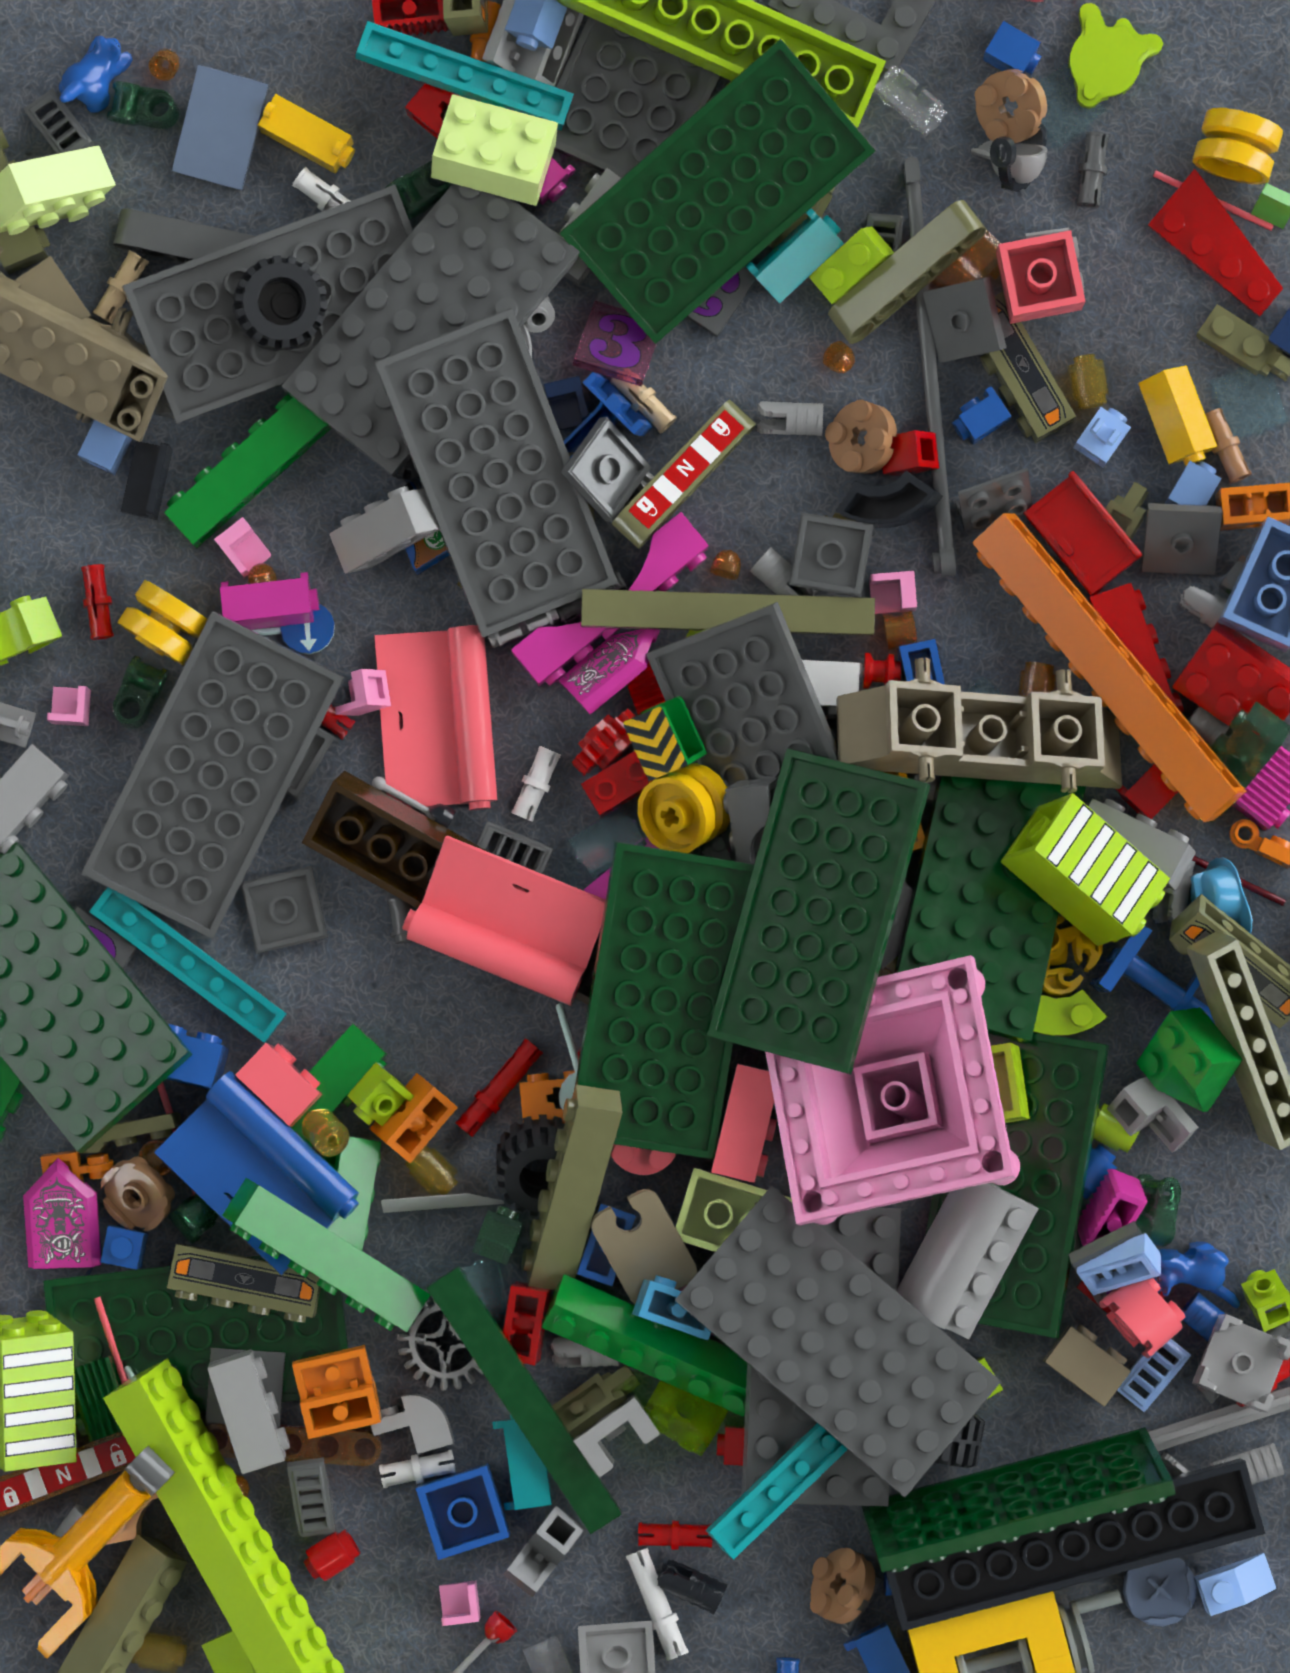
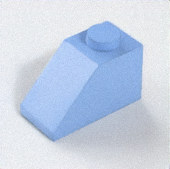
M1264 1553L1194 1576L1205 1611L1210 1616L1248 1604L1276 1589Z

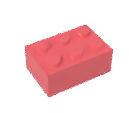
M737 1064L711 1173L755 1183L756 1176L764 1177L768 1156L763 1155L762 1150L765 1140H773L777 1123L776 1119L770 1118L773 1104L775 1103L769 1071Z

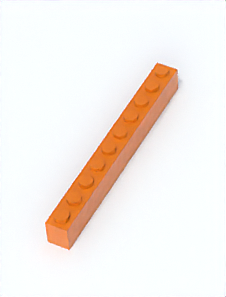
M1003 513L972 542L978 550L976 553L978 559L987 568H993L1001 577L999 583L1009 595L1013 597L1016 595L1024 605L1022 611L1026 617L1034 624L1039 623L1047 633L1045 639L1056 651H1062L1070 660L1068 663L1070 670L1079 679H1085L1093 688L1091 691L1092 696L1101 697L1102 706L1105 708L1108 706L1116 716L1114 721L1118 728L1128 736L1131 734L1140 746L1137 749L1142 757L1151 764L1155 763L1162 771L1161 779L1166 786L1174 792L1178 791L1186 800L1184 806L1191 816L1197 820L1201 819L1203 822L1215 820L1247 792L1015 513Z

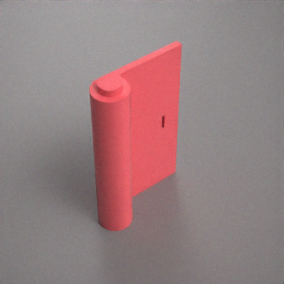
M477 625L452 627L447 631L374 635L376 669L386 671L391 706L380 709L386 784L426 807L436 804H469V810L490 809L491 802L498 801L485 637H481ZM386 792L387 795L393 797L394 799L400 801L401 803L407 805L408 807L413 808V807H411L410 805L404 803L403 801L397 799L396 797H394V796H392V795H390V794H388V793Z
M447 835L443 841L424 899L416 911L410 909L402 929L407 931V940L571 1006L582 983L601 930L605 899Z

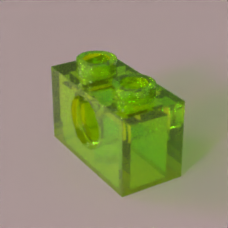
M661 1380L656 1385L643 1408L660 1433L678 1442L683 1449L695 1452L700 1456L703 1455L729 1411ZM678 1412L684 1414L687 1419L681 1417Z

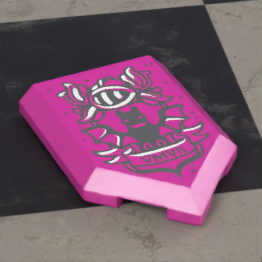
M639 629L612 635L558 679V681L589 714H592L647 668L649 660L646 654L651 643L656 642L660 629Z
M59 1158L23 1195L28 1267L33 1269L99 1266L102 1263L97 1192L87 1183L84 1184Z

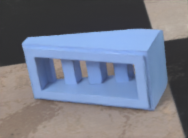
M1144 1233L1077 1267V1274L1093 1295H1097L1160 1276L1161 1255L1148 1235ZM1102 1273L1104 1277L1100 1279L1097 1274Z
M1172 1339L1162 1347L1176 1357L1173 1363L1158 1352L1150 1358L1141 1355L1117 1390L1143 1412L1148 1409L1191 1357L1189 1352ZM1151 1358L1167 1369L1164 1375L1148 1364ZM1142 1369L1158 1381L1154 1387L1138 1375ZM1132 1380L1149 1393L1145 1399L1128 1386Z

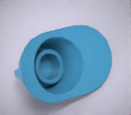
M1224 857L1215 858L1209 862L1205 871L1194 874L1191 877V902L1202 894L1251 934L1252 915L1242 889L1238 871L1230 860Z

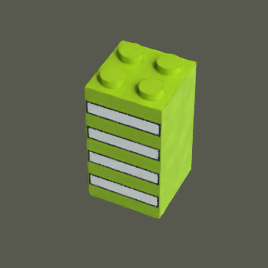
M1073 793L1038 806L1001 860L1003 865L1097 946L1112 941L1115 943L1128 936H1136L1146 924V919L1144 918L1148 911L1157 906L1165 896L1163 889L1170 880L1163 871Z
M29 1311L26 1313V1317L21 1318L0 1315V1468L7 1472L77 1462L73 1331L62 1324L60 1320L48 1314L47 1311Z

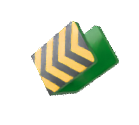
M681 696L642 711L640 715L623 723L648 781L685 767L707 754Z

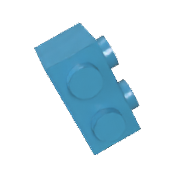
M658 1275L655 1276L654 1281L643 1280L632 1315L709 1340L711 1332L674 1301L682 1292L675 1289L677 1282Z

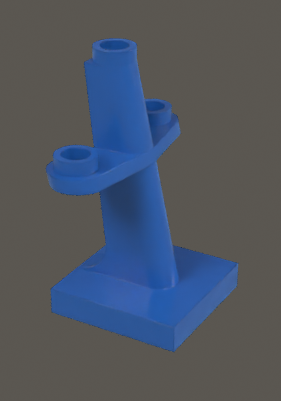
M592 372L582 383L600 400V403L564 440V444L568 453L575 452L599 418L608 417L614 425L620 420L634 435L643 437L654 425L640 411L635 412L631 408L632 403L604 375Z
M1146 926L1136 936H1130L1123 947L1113 948L1105 960L1111 964L1102 978H1093L1089 983L1090 986L1101 993L1111 992L1123 975L1171 1008L1170 1011L1201 1007L1214 1023L1209 1007L1193 996L1200 985L1196 973H1194L1186 988L1183 989L1136 955L1152 932ZM1163 1021L1160 1023V1025L1158 1026V1028H1157V1029L1155 1030V1032L1153 1033V1035H1152L1150 1041L1152 1040L1153 1036L1155 1035V1033L1157 1032V1030L1159 1029V1027L1161 1026V1024L1163 1023Z

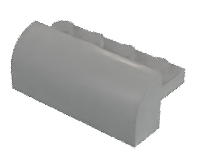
M504 0L482 59L491 65L556 87L565 68L584 14L566 7L567 10L553 48L537 46L536 51H532L517 45V38L505 30L515 0Z
M994 1183L950 1191L902 1279L897 1293L936 1326L944 1330L946 1328L969 1339L1039 1208L1001 1189Z

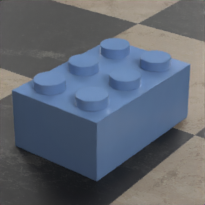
M1267 517L1259 529L1218 623L1282 652H1286L1290 648V526Z

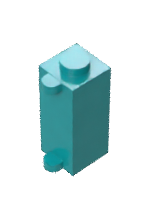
M810 208L806 212L808 217L756 266L752 262L745 266L779 303L844 244L837 236L842 230L828 215L821 219Z
M511 1414L509 1419L493 1421V1429H504L513 1501L504 1502V1510H519L552 1505L548 1470Z

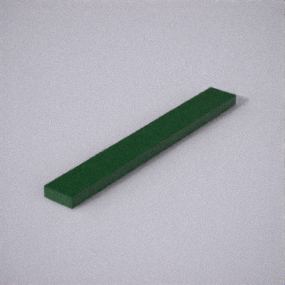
M455 1267L429 1284L427 1290L589 1533H594L622 1515L621 1509L574 1443V1439L460 1267Z

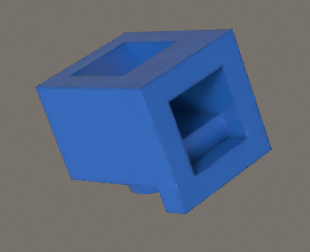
M992 386L985 390L983 394L985 399L982 401L977 396L960 408L962 414L952 422L959 437L963 441L968 438L972 445L1010 421L1011 414Z

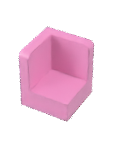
M243 517L214 539L244 578L271 557L269 550Z
M914 571L870 574V598H875V614L916 611L917 599Z
M359 669L351 672L352 679L348 682L351 702L335 707L336 715L360 716L391 706L386 671Z
M78 686V688L53 687L51 713H47V721L51 724L89 726L91 690L87 686Z
M476 1580L439 1585L443 1615L441 1618L442 1626L479 1622L481 1615Z

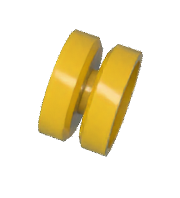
M1211 108L1207 110L1202 125V132L1207 138L1197 142L1193 163L1198 168L1212 175L1246 184L1268 183L1274 166V161L1268 154L1278 152L1283 130L1266 118L1241 110L1229 108Z
M144 580L135 596L137 601L150 610L151 613L148 616L134 607H127L117 624L135 635L137 641L162 657L166 655L185 666L193 647L191 643L179 636L178 633L181 630L189 636L198 639L208 619L160 587Z
M691 763L658 777L644 787L638 799L637 814L641 828L649 841L659 849L690 853L726 831L730 823V816L725 812L723 800L726 793L725 789L728 787L716 772L707 766L697 763Z

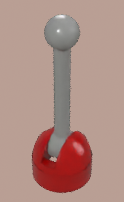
M496 1610L485 1623L484 1631L486 1638L453 1672L449 1673H463L491 1642L500 1644L508 1641L517 1632L516 1627L501 1612Z

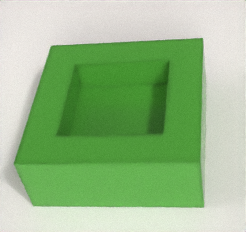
M1266 183L1253 207L1251 215L1284 229L1290 218V194Z

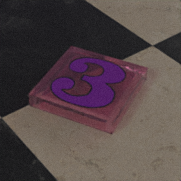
M594 301L574 356L573 366L642 387L657 343L655 344L626 310Z

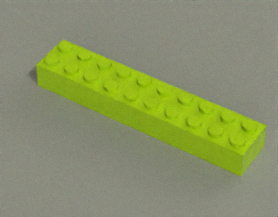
M556 0L572 10L730 81L781 38L856 128L859 127L886 62L752 0Z
M168 1358L131 1377L106 1395L103 1399L134 1455L137 1457L149 1446L175 1472L156 1494L255 1672L345 1673L341 1663L333 1657L328 1648L324 1632L316 1626L309 1614L305 1598L298 1594L294 1587L289 1569L279 1560L274 1551L270 1535L266 1530L262 1529L254 1515V1507L251 1501L240 1490L236 1482L234 1470L225 1463L220 1454L216 1438L211 1432H208L200 1418V1410L197 1404L186 1393L182 1385L180 1373L171 1366Z

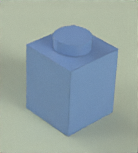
M515 0L505 30L517 38V45L525 49L536 51L537 46L552 49L567 8L556 0Z
M94 420L78 456L82 461L115 476L132 438Z
M1189 461L1165 504L1206 506L1222 478L1215 475L1216 469L1203 461H1199L1196 464Z

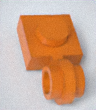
M1248 819L1238 820L1231 826L1229 838L1234 846L1241 849L1248 848L1259 856L1287 869L1290 868V842L1274 835L1271 836L1270 840L1265 837H1259L1257 825ZM1240 828L1249 830L1250 838L1245 841L1239 837L1238 831Z
M76 1150L43 1154L40 1157L43 1174L59 1158L83 1183L84 1173H89L90 1179H102L105 1173L114 1166L113 1159H109L108 1153L89 1155L86 1157L87 1163L81 1164L80 1153Z

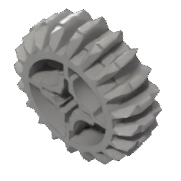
M434 1299L433 1305H429L428 1301H426L423 1306L424 1310L418 1314L409 1328V1334L402 1333L397 1335V1340L408 1341L409 1347H403L398 1350L399 1355L411 1353L413 1358L408 1360L404 1367L409 1369L417 1364L420 1369L414 1374L413 1378L419 1380L424 1373L430 1375L426 1381V1386L429 1388L433 1386L435 1379L439 1378L441 1379L440 1389L442 1391L447 1390L448 1379H453L457 1390L461 1389L462 1381L460 1377L464 1375L467 1381L473 1384L476 1379L471 1370L475 1368L479 1373L483 1374L473 1358L466 1366L451 1371L453 1353L459 1348H466L463 1342L450 1346L446 1360L445 1350L441 1348L442 1345L439 1346L437 1341L428 1340V1338H437L444 1335L448 1321L444 1314L441 1328L437 1332L418 1333L423 1320L431 1313L441 1310ZM449 1323V1331L453 1332L452 1336L456 1335L457 1340H461ZM417 1344L432 1346L438 1351L440 1370L430 1366L422 1358Z

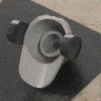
M1041 123L1038 127L1040 128L1033 137L1021 141V143H1014L1011 138L1001 136L994 141L990 140L983 143L978 148H972L971 154L991 160L993 170L1000 178L1002 189L1020 192V190L1026 189L1040 175L1044 168L1048 153L1045 147L1047 143V130Z

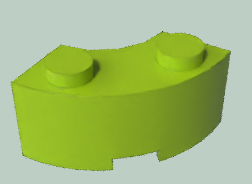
M30 595L20 597L10 602L11 608L0 613V666L9 663L8 659L27 650L31 654L62 637L46 596L34 600L31 599Z
M1083 989L1064 998L1056 999L1041 995L1033 1032L1052 1036H1068L1094 1027L1106 1019L1107 1016Z

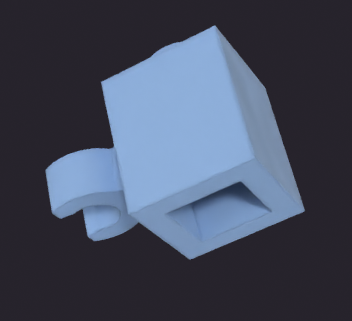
M1100 407L1073 448L1104 468L1131 428L1126 424L1127 418L1113 408H1109L1107 411Z

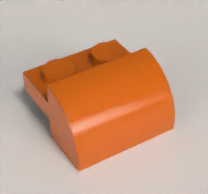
M365 1345L292 1362L308 1439L381 1423V1411L376 1384L372 1376Z

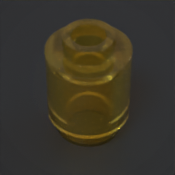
M1095 354L1074 357V364L1067 366L1073 401H1077L1079 409L1106 405V396L1109 395L1104 361L1102 359L1096 360Z
M315 1109L304 1117L302 1123L303 1135L321 1155L335 1156L346 1148L349 1142V1131L331 1111Z
M426 1145L411 1163L406 1162L404 1164L410 1170L408 1174L431 1196H436L438 1193L440 1195H447L459 1183L454 1178L459 1171L434 1147L430 1149Z
M147 1632L143 1645L135 1653L131 1663L139 1664L141 1669L176 1673L178 1667H184L187 1645L182 1644L181 1636Z

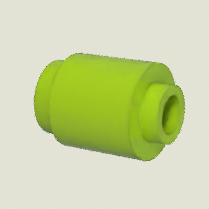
M1103 1103L1098 1108L1093 1139L1116 1152L1120 1149L1127 1153L1140 1131L1130 1136L1117 1119L1106 1109L1109 1105Z

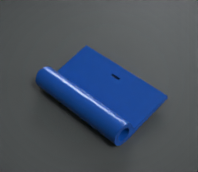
M232 1071L227 1072L212 1086L206 1095V1100L154 1152L230 1227L233 1223L224 1218L222 1214L245 1178L255 1182L327 1229L340 1216L346 1219L359 1205V1202L356 1200L359 1192ZM253 1235L249 1241L245 1240L281 1276L288 1270L289 1267L287 1265L291 1259L283 1254L278 1259H275L258 1248L262 1241Z

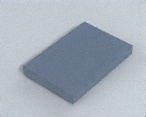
M199 64L172 171L243 190L259 128L258 123L261 120L270 84Z

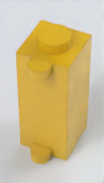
M277 94L274 95L272 101L268 102L264 108L263 116L258 123L260 132L335 174L340 166L346 168L355 153V149L352 148L354 143L350 134Z
M1187 365L1163 370L1139 382L1140 390L1168 464L1183 461L1185 466H1187L1189 461L1196 464L1199 461L1205 460L1204 454L1212 451L1213 448L1217 447Z

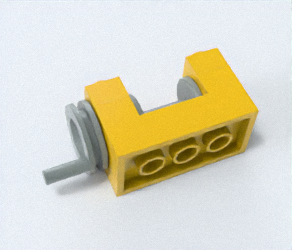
M1114 1589L1069 1601L1070 1609L1065 1610L1063 1604L1057 1605L1054 1592L1051 1591L909 1629L907 1633L918 1673H978L1021 1661L1024 1673H1082L1081 1668L1085 1667L1088 1673H1094L1093 1659L1080 1614L1120 1604L1122 1600L1119 1590ZM1011 1641L1016 1642L1017 1647L968 1660H964L963 1654Z

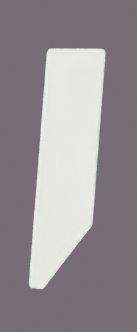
M466 1193L381 1200L383 1212L389 1213L504 1204V1201Z

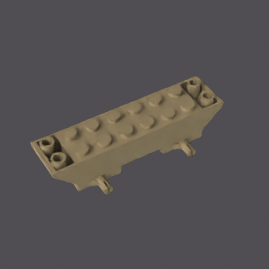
M0 246V256H1V253H2L3 250H4L1 246ZM0 271V373L78 411L75 418L77 420L82 419L81 422L90 423L92 418L141 442L168 376L150 357L145 345L135 341L126 332L133 316L132 311L126 312V308L120 307L113 325H103L87 316L80 319L21 290L22 284L6 277Z
M918 658L914 661L916 675L914 680L907 682L889 680L885 686L844 694L836 698L838 761L877 771L919 774V781L921 782L925 780L926 782H932L935 780L934 775L1059 784L1062 786L1061 791L1064 793L1067 791L1068 793L1076 792L1077 786L1120 789L1122 787L1119 728L1114 721L1116 716L1102 707L1101 697L1083 696L1072 691L1071 670L1065 671V669H1061L1055 672L1057 691L1050 693L1030 692L1027 697L961 692V686L944 685L931 680L930 659Z

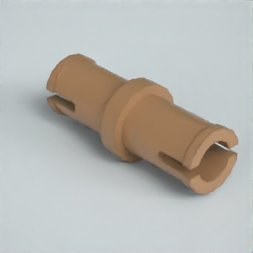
M1222 408L1206 413L1207 421L1217 444V447L1213 448L1212 452L1215 456H1219L1230 484L1247 478L1252 472L1249 470L1238 447L1241 442L1238 436H1233Z

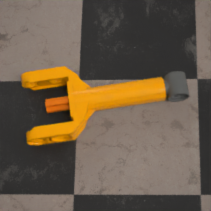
M149 1446L125 1468L122 1474L62 1537L53 1535L45 1530L20 1528L0 1546V1576L21 1553L25 1556L24 1561L37 1573L22 1589V1592L26 1595L24 1600L27 1603L32 1601L35 1605H38L54 1590L65 1602L68 1600L72 1604V1607L38 1642L37 1650L46 1659L91 1615L98 1603L96 1582L88 1567V1563L175 1473Z

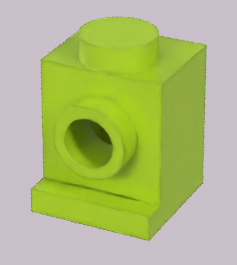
M377 1062L347 1095L357 1105L353 1112L368 1125L375 1120L381 1126L388 1121L406 1099L410 1102L414 1097L400 1081Z
M1275 1269L1268 1272L1257 1270L1251 1273L1247 1281L1242 1283L1241 1286L1247 1304L1263 1332L1290 1321V1293L1288 1289L1286 1290ZM1282 1304V1307H1279L1271 1312L1265 1313L1266 1310H1269L1275 1306Z

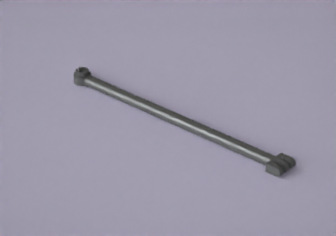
M908 157L903 168L910 239L924 228L919 161L915 157ZM928 284L915 295L927 431L936 433L939 469L931 470L932 485L935 491L943 495L942 499L935 506L938 552H932L933 574L940 573L941 577L956 576V562L952 536L935 342L923 296L924 291L930 290Z

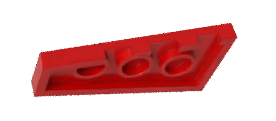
M1196 169L1190 173L1148 224L1149 228L1259 318L1283 290L1279 281Z

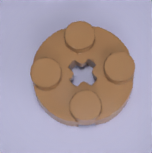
M1007 69L989 76L975 91L974 96L978 120L985 130L987 137L992 141L1001 136L1011 138L1014 143L1027 140L1039 131L1040 128L1038 127L1041 124L1042 118L1046 117L1047 99L1042 86L1035 78H1029L1026 74L1020 73L1023 72L1021 70ZM1007 97L1010 102L1016 101L1018 108L1013 110L1014 116L1006 111Z
M857 400L846 405L839 411L834 421L825 430V437L829 442L830 453L835 463L845 471L855 474H872L883 468L892 457L894 449L890 448L892 436L897 437V428L891 413L885 407L865 400ZM867 430V434L864 436L866 443L864 445L859 444V433Z
M139 1156L118 1162L105 1173L101 1181V1189L105 1186L106 1197L103 1199L106 1210L114 1220L129 1229L137 1226L145 1228L143 1231H149L157 1227L168 1216L171 1209V1201L175 1198L172 1186L166 1183L163 1177L154 1168L149 1166L145 1159ZM134 1191H136L141 1198L136 1200L132 1196Z
M840 1548L830 1553L826 1558L820 1557L817 1559L812 1568L814 1576L810 1602L812 1612L836 1624L848 1623L860 1615L862 1611L857 1609L863 1600L869 1602L875 1586V1570L872 1563L865 1559V1555L851 1548ZM846 1580V1584L841 1587L843 1581Z

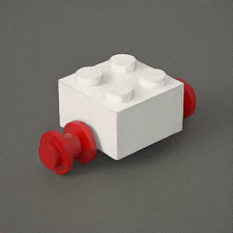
M865 653L863 667L862 663L802 660L824 713H827L826 719L837 720L836 698L840 695L858 692L859 677H862V674L863 689H869L872 682L884 683L886 685L889 680H901V662L894 661V654H888L885 661L873 660L871 653Z

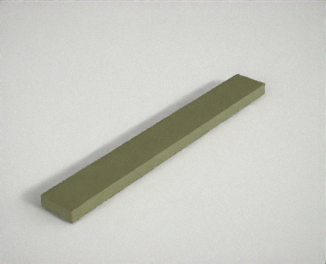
M582 589L581 627L704 631L778 602L792 634L873 636L875 598Z

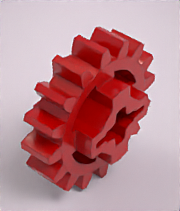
M629 708L614 719L610 714L606 715L578 743L582 751L571 763L583 776L590 773L597 766L602 770L606 769L632 744L623 725L626 720L635 717Z

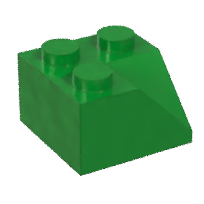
M1198 1007L1170 1011L1136 1064L1157 1090L1202 1112L1209 1111L1243 1059L1204 1010Z

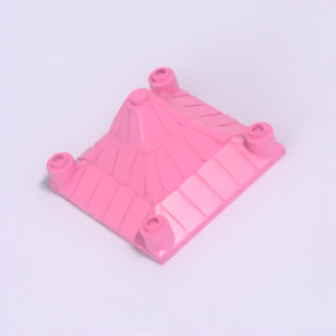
M970 955L878 977L851 1075L766 1052L796 1224L816 1223L818 1225H827L832 1223L838 1216L986 1183L1007 1185L1017 1178L1020 1171V1161L1017 1155L1010 1150L981 996L985 990V979L983 974L976 968L973 956Z

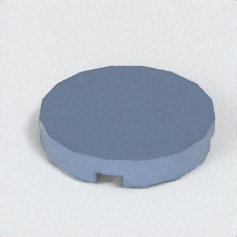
M1178 1557L1126 1571L1123 1576L1122 1593L1126 1606L1136 1618L1148 1625L1163 1627L1177 1623L1188 1613L1195 1602L1197 1586L1193 1572Z

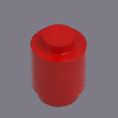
M344 1529L340 1533L336 1531L308 1548L306 1550L308 1558L303 1562L314 1579L321 1577L326 1582L355 1563L354 1558L359 1556L361 1552L352 1536Z

